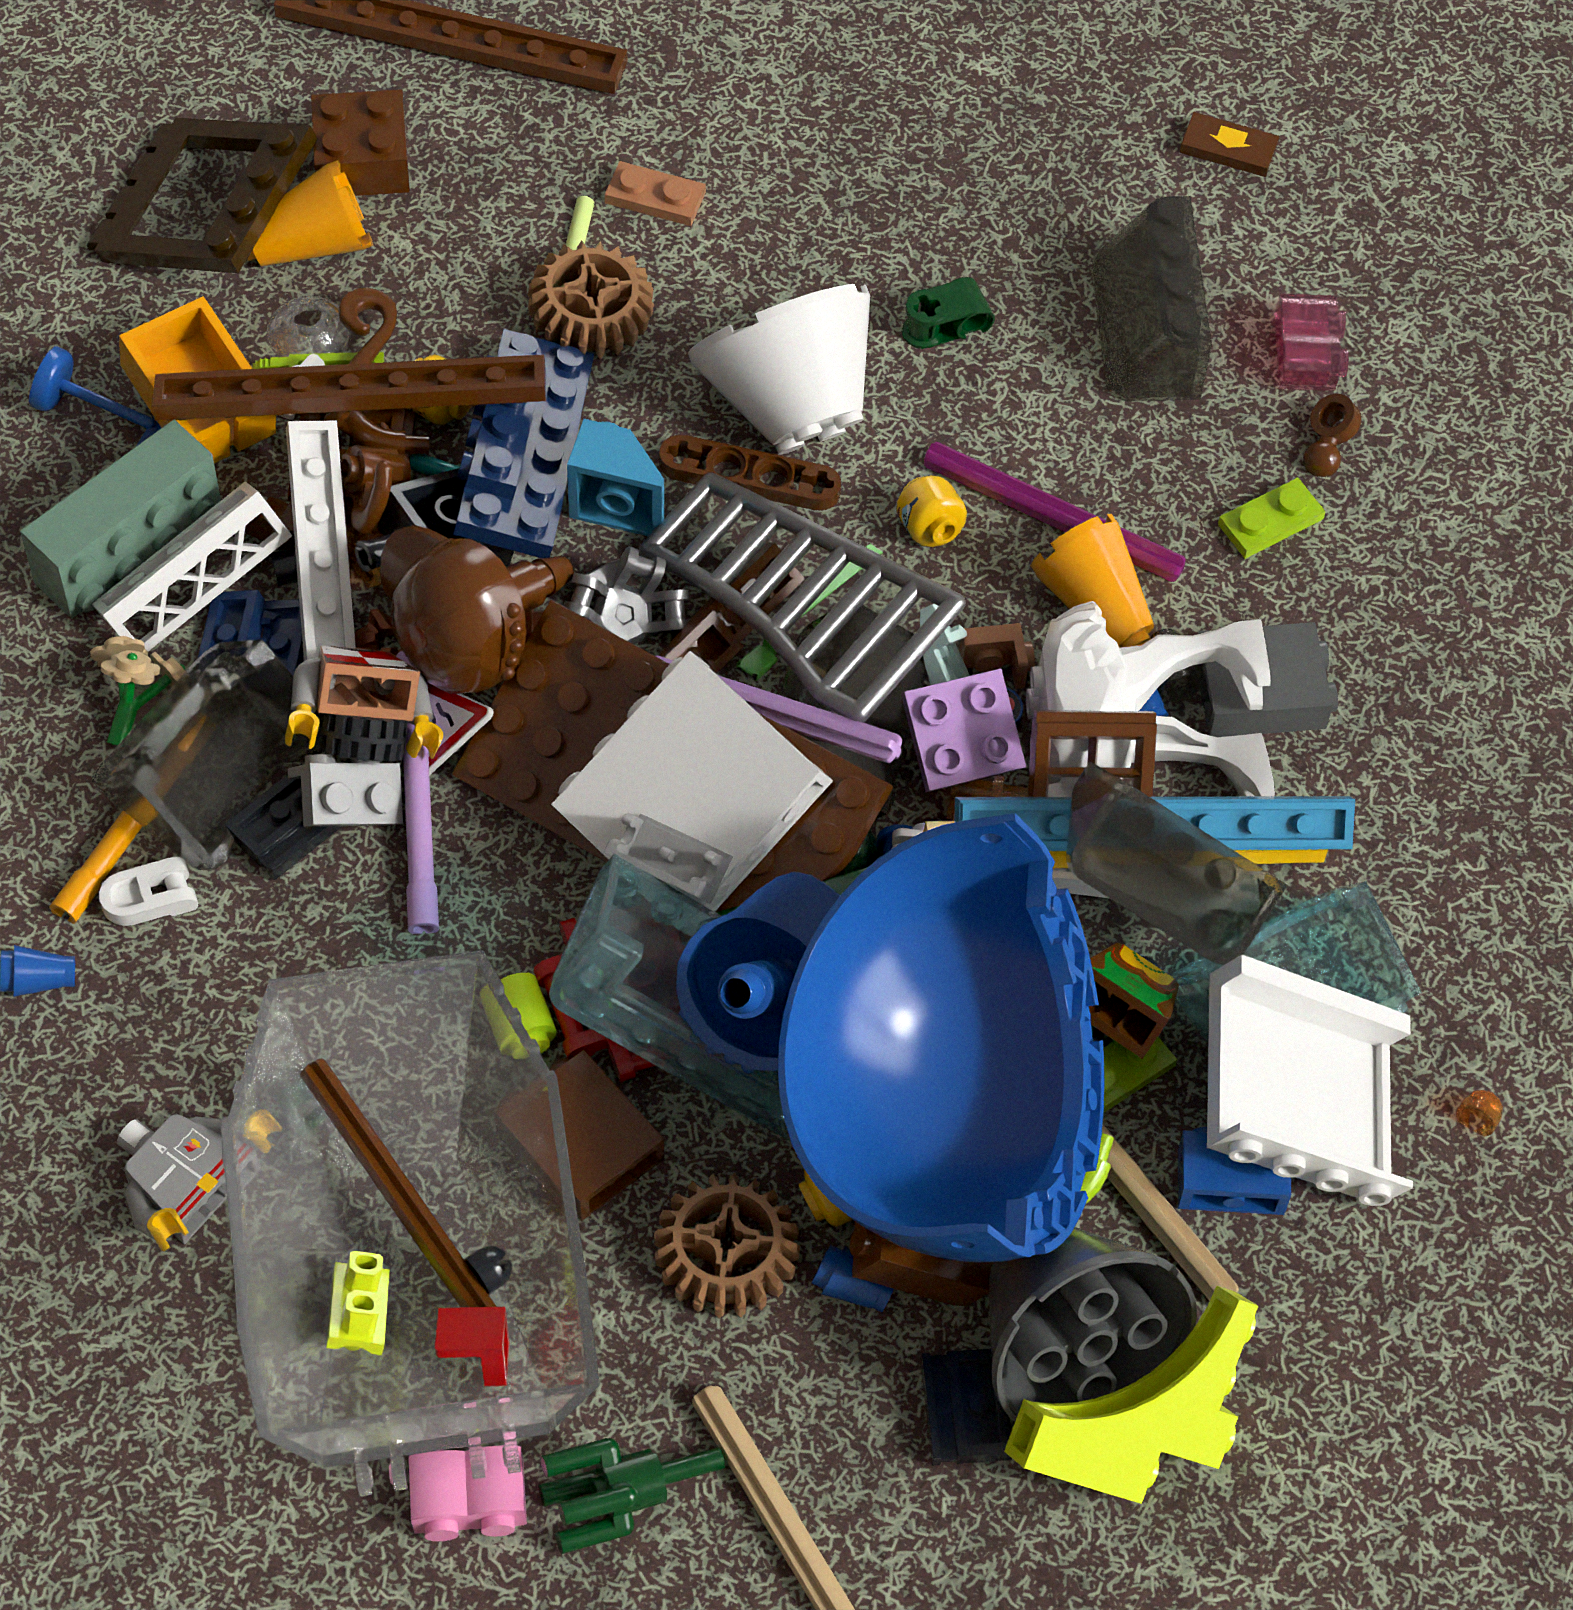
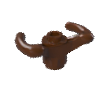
M351 411L327 413L323 421H337V428L339 430ZM354 445L349 447L345 454L340 455L342 484L344 489L351 494L354 502L350 522L352 527L359 533L367 534L371 532L379 522L387 505L391 486L410 481V462L405 455L398 454L397 449Z

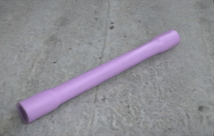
M403 651L397 654L396 657L411 665ZM408 721L403 756L409 881L406 889L408 931L411 934H422L423 931L426 933H436L439 930L437 886L434 882L428 749L422 745L416 758H412L407 753L406 745L415 728V725Z

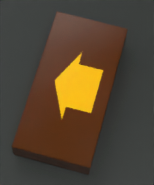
M1193 112L1181 143L1180 153L1266 177L1280 136Z

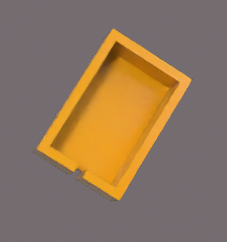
M204 296L119 335L120 366L152 414L155 374L252 369ZM276 415L176 420L212 453L214 463L229 457L230 446L232 445L239 452L276 434ZM159 420L157 422L163 428L172 420Z

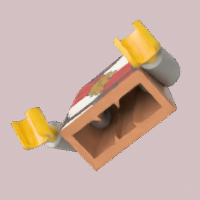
M320 646L318 658L306 660L295 669L291 710L293 712L289 716L285 734V743L288 746H291L294 734H303L310 739L309 749L314 747L319 727V719L314 714L317 710L318 713L409 721V723L415 725V728L406 745L407 753L412 758H416L423 745L429 750L430 758H434L443 739V731L439 726L430 722L433 719V712L426 680L420 674V671L392 653L385 651Z

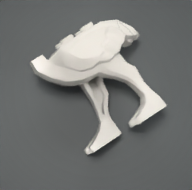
M1094 601L1072 607L1056 619L1051 620L1042 648L1039 666L1031 667V689L1026 690V712L1028 719H1034V710L1139 711L1155 690L1173 673L1192 665L1216 661L1229 669L1249 710H1262V686H1270L1271 681L1262 621L1260 618L1238 621L1217 630L1193 636L1157 635L1141 646L1119 648L1117 642L1106 633V619L1101 616L1102 610ZM1156 716L1155 761H1186L1218 766L1233 782L1240 797L1275 795L1271 766L1262 733L1214 737L1199 733L1174 717ZM1051 739L1050 767H1087L1089 739ZM1099 740L1097 767L1130 768L1131 763H1134L1136 740ZM1049 777L1048 797H1085L1086 777ZM1096 778L1095 797H1109L1123 778Z

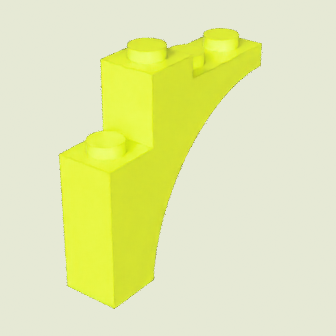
M1216 1285L1208 1306L1184 1342L1164 1362L1136 1382L1113 1393L1074 1403L1052 1404L1023 1399L1004 1452L1024 1469L1140 1504L1143 1502L1147 1488H1150L1157 1478L1159 1470L1158 1459L1161 1451L1219 1469L1224 1454L1231 1449L1234 1443L1235 1425L1238 1416L1222 1406V1402L1234 1386L1236 1379L1235 1367L1243 1346L1253 1335L1258 1305L1235 1291Z

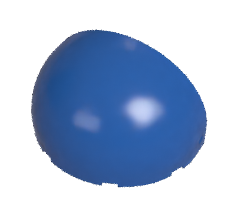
M1016 813L959 821L922 832L897 845L864 870L839 896L812 936L798 965L789 990L779 1039L778 1079L784 1121L795 1152L813 1183L830 1202L869 1231L903 1248L956 1261H1008L1031 1257L1032 1255L1047 1254L1063 1244L1076 1226L1088 1200L1086 1191L1080 1190L1085 1173L1096 1171L1102 1136L1104 1050L1103 1041L1093 1042L1089 1006L1099 1005L1087 943L1068 888L1057 889L1052 879L1055 864L1053 857L1035 832Z

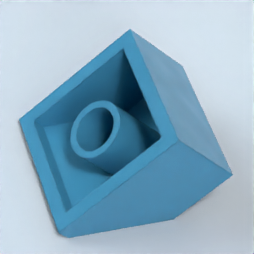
M583 419L567 463L569 518L649 536L664 520L663 476L631 429L619 427L611 422Z

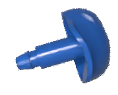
M799 872L778 876L758 889L734 911L704 924L688 941L677 964L676 991L681 1008L679 1018L691 1027L690 1036L693 1039L701 1040L705 1043L707 1053L712 1055L717 1053L719 1055L724 1054V1060L727 1064H741L742 1071L747 1074H751L755 1070L778 1071L780 1032L791 984L812 936L824 916L840 896L826 883L813 875Z

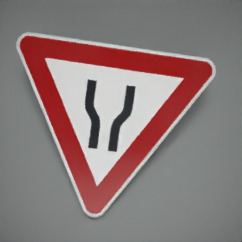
M428 683V693L433 712V719L430 722L439 726L443 731V739L433 759L430 758L428 750L430 776L454 752L459 751V748L492 718L493 709L467 696L450 694Z

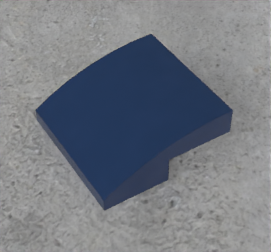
M259 590L226 591L219 594L210 603L194 676L197 680L204 682L292 692L295 669L304 662L299 599L265 601Z

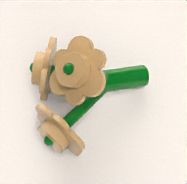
M116 636L107 639L104 645L94 647L90 651L91 659L97 661V665L101 667V672L113 676V679L118 682L120 701L106 741L107 743L126 748L138 709L168 685L186 701L191 698L190 691L186 686L190 678L185 671V666L179 664L172 657L164 661L156 652H153L148 657V651L141 640L132 639L127 636ZM159 673L162 675L159 680L134 699L135 683L140 685L151 684L154 681V676L159 675Z

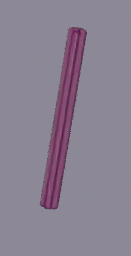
M933 442L925 454L924 466L1065 533L1075 526L1097 517L1088 511L939 442ZM1099 517L1103 524L1106 523L1105 519ZM1120 527L1134 565L1170 582H1175L1180 577L1186 562L1184 556Z

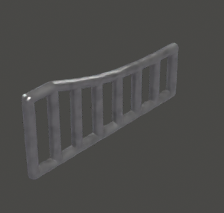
M712 472L706 473L665 517L662 524L658 525L639 547V553L642 557L650 560L655 556L665 559L666 571L695 586L740 616L774 648L817 703L844 717L862 723L870 717L964 609L966 604L965 598L961 594ZM713 494L728 501L680 555L664 548ZM745 511L762 518L712 574L698 566V563ZM780 527L796 535L744 594H741L729 585ZM814 544L831 552L772 619L759 608L763 601ZM849 562L865 569L866 571L797 647L786 634L787 631ZM884 580L901 587L902 589L822 678L811 662ZM920 598L939 606L857 700L839 691Z

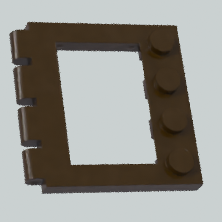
M175 118L172 124H161L146 147L147 153L141 155L126 180L127 186H123L105 214L107 219L101 220L88 241L87 248L95 250L100 260L104 263L239 274L276 211L279 202L286 194L318 138L310 125ZM184 147L255 152L203 240L131 235Z

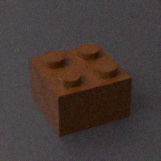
M402 89L311 95L312 126L318 138L313 146L315 172L326 164L338 160L341 173L345 172L355 196L410 193Z

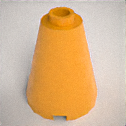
M338 160L326 164L286 192L247 258L248 261L257 259L260 266L362 251L373 246L370 233H365L361 223L364 216L345 172L341 173Z
M1107 514L1106 523L1104 524L1097 516L1075 526L1050 543L1055 552L1046 560H1044L1041 553L1034 558L1030 566L1034 570L1036 577L1069 609L1094 601L1102 610L1101 616L1106 619V633L1117 642L1119 648L1141 646L1151 640L1148 634L1153 630L1154 623L1119 523L1112 514Z

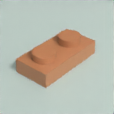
M619 161L606 190L605 203L692 226L706 193V184Z

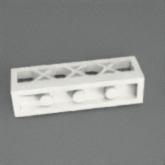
M244 482L93 602L92 605L119 636H127L132 639L134 637L123 623L138 611L156 612L153 630L140 639L144 642L145 649L150 651L291 538L292 535L261 494L247 482ZM261 513L275 532L260 544L243 543L245 526ZM235 534L234 542H227ZM215 549L233 550L231 566L222 575L205 574L206 560L210 553ZM242 551H248L249 553L241 559ZM196 565L195 573L188 572ZM177 580L194 581L192 599L183 606L166 605L167 592L170 585ZM203 582H212L203 589ZM158 596L157 604L149 603ZM165 613H173L164 620Z

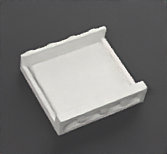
M689 651L684 658L679 657L668 665L662 674L663 681L650 695L641 697L632 705L627 714L628 720L615 734L607 735L597 744L593 751V759L581 772L578 771L571 774L562 783L558 791L559 796L551 805L678 927L695 934L833 780L807 759L709 668L708 664ZM630 813L639 817L641 813L733 856L711 904L603 853L610 839L620 841L624 836L627 826L622 823L621 819L625 814Z
M1245 955L1238 956L1210 973L1207 1148L1227 1154L1231 1160L1236 1162L1254 1163L1272 1169L1274 1174L1281 1177H1296L1314 1183L1318 1189L1323 1191L1341 1192L1359 1199V1202L1369 1206L1388 1204L1392 1198L1412 1189V1180L1391 1174L1390 1045L1411 1034L1410 1015Z

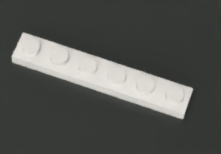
M288 421L286 426L304 661L318 658L320 646L356 648L337 421Z

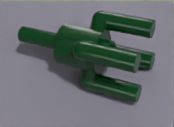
M604 1438L542 1455L540 1457L541 1466L546 1478L597 1465L594 1470L538 1485V1490L544 1507L559 1503V1514L564 1526L604 1514L608 1516L605 1519L556 1532L558 1549L561 1554L628 1536L634 1529L632 1512L666 1503V1485L724 1469L725 1462L719 1447L660 1463L657 1454L653 1453L651 1449L621 1456L617 1441L612 1438ZM591 1493L590 1495L583 1496V1497H579V1496H582V1495Z

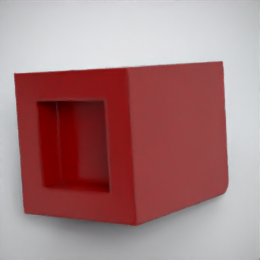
M505 1306L438 1308L435 1340L436 1356L438 1358L480 1357L484 1386H507L510 1340Z

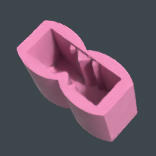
M487 1446L467 1451L440 1450L409 1456L411 1523L415 1534L424 1533L425 1539L430 1541H448L458 1537V1530L481 1529L483 1535L498 1537L513 1533L515 1526L527 1524L524 1460L521 1446Z

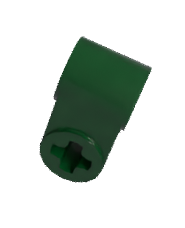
M961 277L950 283L913 292L907 298L905 310L909 318L903 323L901 332L904 340L909 345L921 349L931 348L959 338L966 339L965 334L981 330L982 333L987 332L995 322V315L977 282L971 277ZM919 303H921L920 312H918ZM931 326L930 337L928 338L929 328Z

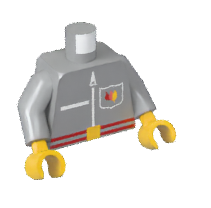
M260 1110L247 1113L241 1120L207 1117L187 1119L179 1114H174L156 1132L152 1131L138 1119L130 1121L119 1134L117 1144L132 1155L124 1167L128 1181L124 1196L134 1227L153 1238L161 1251H166L170 1248L166 1239L172 1234L183 1244H186L253 1171L248 1150L244 1147L249 1146L255 1153H262L266 1145L259 1138L267 1132L275 1133L277 1131L276 1126Z

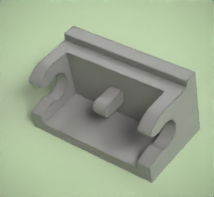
M630 813L625 814L621 819L622 823L627 826L624 836L620 841L610 839L603 853L711 904L733 856L641 813L639 817Z

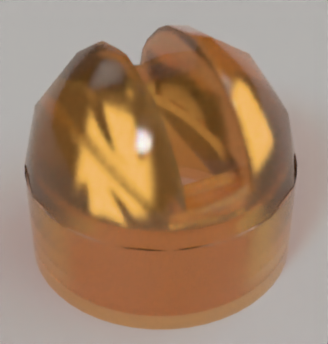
M1475 1090L1463 1099L1456 1111V1118L1459 1123L1469 1128L1470 1113L1486 1121L1484 1125L1473 1131L1484 1137L1493 1134L1501 1121L1503 1106L1500 1099L1493 1092Z

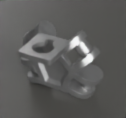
M630 546L625 549L620 559L609 562L585 575L574 573L571 582L567 583L570 590L574 589L571 601L564 602V607L634 645L659 632L681 631L691 620L685 619L684 601L689 600L688 590L654 592L664 575L666 560L657 556L652 560L639 556L638 549ZM632 574L643 577L640 589L626 585ZM595 595L597 597L593 609H591L589 606L592 596ZM651 604H665L666 621L653 622Z

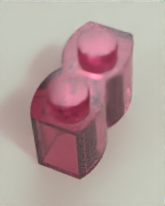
M1280 293L1274 314L1279 389L1335 391L1339 377H1346L1348 372V349L1341 348L1340 338H1343L1345 334V311L1338 310L1335 295Z

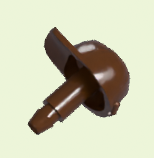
M417 525L400 528L386 540L381 554L380 579L384 592L392 603L391 627L405 656L408 657L411 665L420 671V674L427 683L450 694L480 692L488 690L505 680L512 679L520 663L522 650L525 649V613L542 606L546 597L554 595L572 580L574 574L571 562L562 555L535 559L532 562L521 560L505 567L501 559L491 550L472 539L447 538L431 529Z

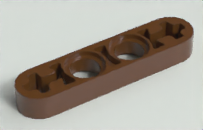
M688 435L671 436L663 441L660 446L659 466L661 471L667 477L677 481L696 485L706 473L712 472L770 501L818 511L832 508L840 499L841 478L833 468L826 465ZM679 452L688 453V458H684L682 464L674 462L673 457H677ZM702 455L707 456L705 470L699 469V463L702 464ZM721 462H732L740 470L735 475L722 476L714 471V467ZM767 472H778L786 478V481L779 486H768L760 480V477ZM794 475L801 476L798 490L793 489ZM817 482L826 483V488L822 490L821 494L813 492V487L817 485Z

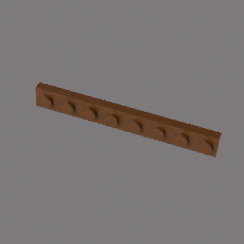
M276 0L274 3L275 17L611 94L616 93L628 62L627 49L411 0Z
M544 355L161 373L155 374L152 409L155 421L540 402L546 401Z

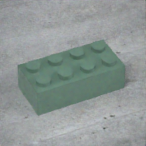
M172 420L23 528L20 533L34 584L71 619L83 610L86 612L94 610L93 602L221 501L212 453L176 420Z

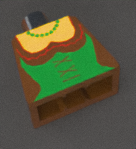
M1115 943L1090 958L1099 1005L1089 1006L1091 1025L1143 1059L1171 1018L1179 983L1161 970L1157 962L1152 958L1140 956L1124 944Z

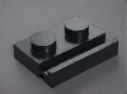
M288 774L224 824L226 834L259 866L262 865L269 872V876L273 880L280 877L342 827H304L301 779H288Z
M991 1348L947 1351L946 1355L930 1356V1353H922L921 1371L932 1466L940 1465L941 1462L951 1461L963 1464L1012 1460L1004 1452L1011 1434L1010 1418L1000 1405L994 1392Z

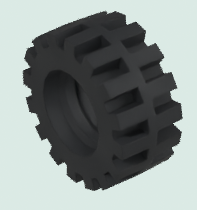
M317 712L319 727L313 747L317 751L325 752V754L339 755L342 758H356L363 761L382 762V760L391 762L402 760L408 721Z

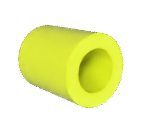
M516 973L494 983L487 991V997L508 1051L514 1054L520 1053L523 1057L536 1056L546 1051L550 1047V1042L555 1038L557 1030L535 975L531 973Z

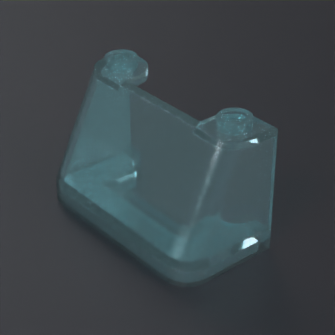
M1366 881L1337 887L1318 894L1169 974L1179 983L1176 1003L1208 1046L1210 973L1240 955H1245L1402 1013L1409 1009L1406 1001L1422 993Z

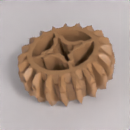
M581 240L577 250H572L563 244L559 251V256L548 253L547 258L544 260V265H537L533 279L529 284L528 297L530 299L528 311L530 317L534 318L536 332H545L547 341L554 343L560 341V346L577 348L583 354H586L587 351L595 350L600 360L605 354V348L609 347L612 352L619 355L623 349V343L634 347L635 342L638 340V334L644 335L648 328L650 317L653 315L654 303L652 299L654 291L652 283L647 281L646 268H636L637 263L635 262L634 255L621 258L619 246L609 252L604 250L601 241L595 248H587Z
M735 1172L730 1176L728 1185H719V1179L712 1173L708 1178V1188L704 1190L692 1180L688 1185L689 1198L675 1193L671 1198V1208L673 1210H663L659 1216V1224L663 1228L657 1229L654 1233V1244L660 1248L655 1252V1264L658 1267L665 1268L662 1271V1281L665 1286L677 1284L675 1297L679 1302L689 1298L693 1293L695 1294L693 1308L697 1313L706 1307L708 1301L714 1302L715 1315L720 1318L725 1313V1304L734 1303L735 1312L742 1317L746 1314V1300L751 1299L755 1307L762 1310L767 1302L765 1291L779 1298L783 1293L784 1286L781 1280L791 1281L794 1277L795 1266L791 1262L798 1260L800 1254V1246L794 1242L799 1236L798 1226L796 1223L789 1222L791 1219V1209L788 1204L776 1206L778 1194L775 1192V1189L759 1195L760 1183L756 1178L749 1182L745 1188L739 1186V1177ZM721 1212L716 1221L710 1224H696L695 1229L691 1228L701 1218ZM739 1213L756 1221L768 1236L760 1235V1230L744 1226L739 1219ZM727 1227H731L733 1249H728L727 1261L723 1262L721 1240L726 1239ZM685 1252L694 1253L695 1258L707 1260L715 1269V1276L696 1267ZM758 1259L764 1260L753 1271L741 1276L732 1277L738 1267L744 1264H757Z

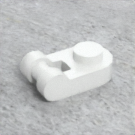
M171 857L109 876L102 883L99 891L101 908L106 918L114 924L128 926L167 915L176 916L196 910L198 908V900L193 888L188 887L186 882L189 877L186 861L181 857ZM158 885L166 886L167 891L152 895L151 887Z

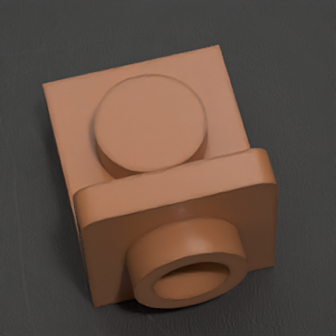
M1021 623L964 628L967 631V637L960 640L959 652L966 668H975L979 672H989L997 670L1003 665L1010 664L1015 689L1025 688L1027 672L1031 671V667L1035 666V655L1032 642H1024Z

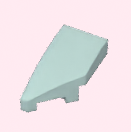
M932 604L921 609L920 627L939 607L938 605ZM960 624L952 628L948 626L923 655L930 685L970 676L955 643L967 637V631Z

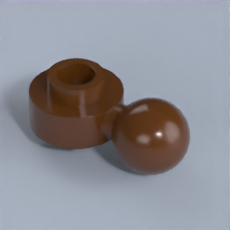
M1343 394L1327 395L1319 400L1312 409L1310 424L1319 436V440L1307 447L1303 455V464L1305 469L1314 476L1329 477L1337 472L1341 464V454L1336 447L1337 444L1350 440L1360 428L1361 413L1352 400ZM1343 419L1339 425L1333 427L1336 422Z

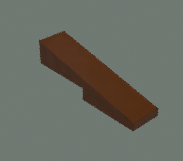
M766 542L729 585L741 594H744L782 552L776 543ZM794 567L763 601L759 608L769 615L805 578ZM710 597L659 656L674 661L679 657L684 658L691 651L708 664L713 672L717 673L744 647L741 641L753 628L740 616Z

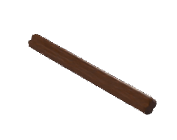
M319 1058L308 1064L300 1072V1077L460 1307H497L324 1059Z

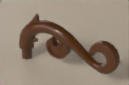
M358 288L348 292L341 299L338 308L340 322L353 334L366 336L370 333V325L362 322L358 317L361 311L375 310L381 313L383 317V324L360 349L349 364L373 363L395 329L397 320L396 304L390 296L381 290ZM362 410L351 411L348 418L339 428L360 446L397 449L398 454L403 455L429 454V435H405V430H391L385 422H381L380 426L370 421Z

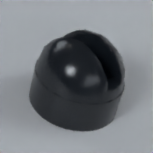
M497 1246L480 1248L465 1258V1262L488 1295L502 1287L510 1278L512 1271L511 1260L501 1261L506 1252Z

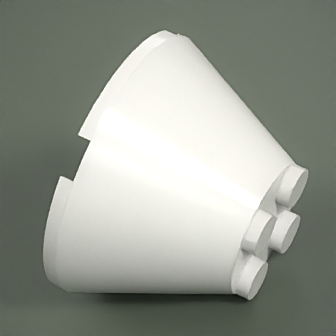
M855 284L837 286L810 293L757 312L755 315L758 323L735 331L732 325H728L693 346L688 352L691 364L770 443L776 446L779 455L803 447L805 440L816 436L822 442L842 435L846 432L845 428L864 420L862 411L870 294L867 286H861V293H858Z

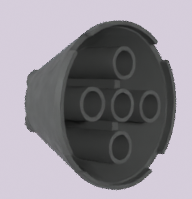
M1074 1227L1072 1233L1063 1244L1047 1254L994 1262L989 1275L991 1370L995 1395L1004 1411L1015 1422L1023 1399L1052 1404L1074 1403L1113 1393L1136 1382L1164 1362L1184 1342L1196 1326L1197 1305L1190 1284L1182 1273L1164 1258Z

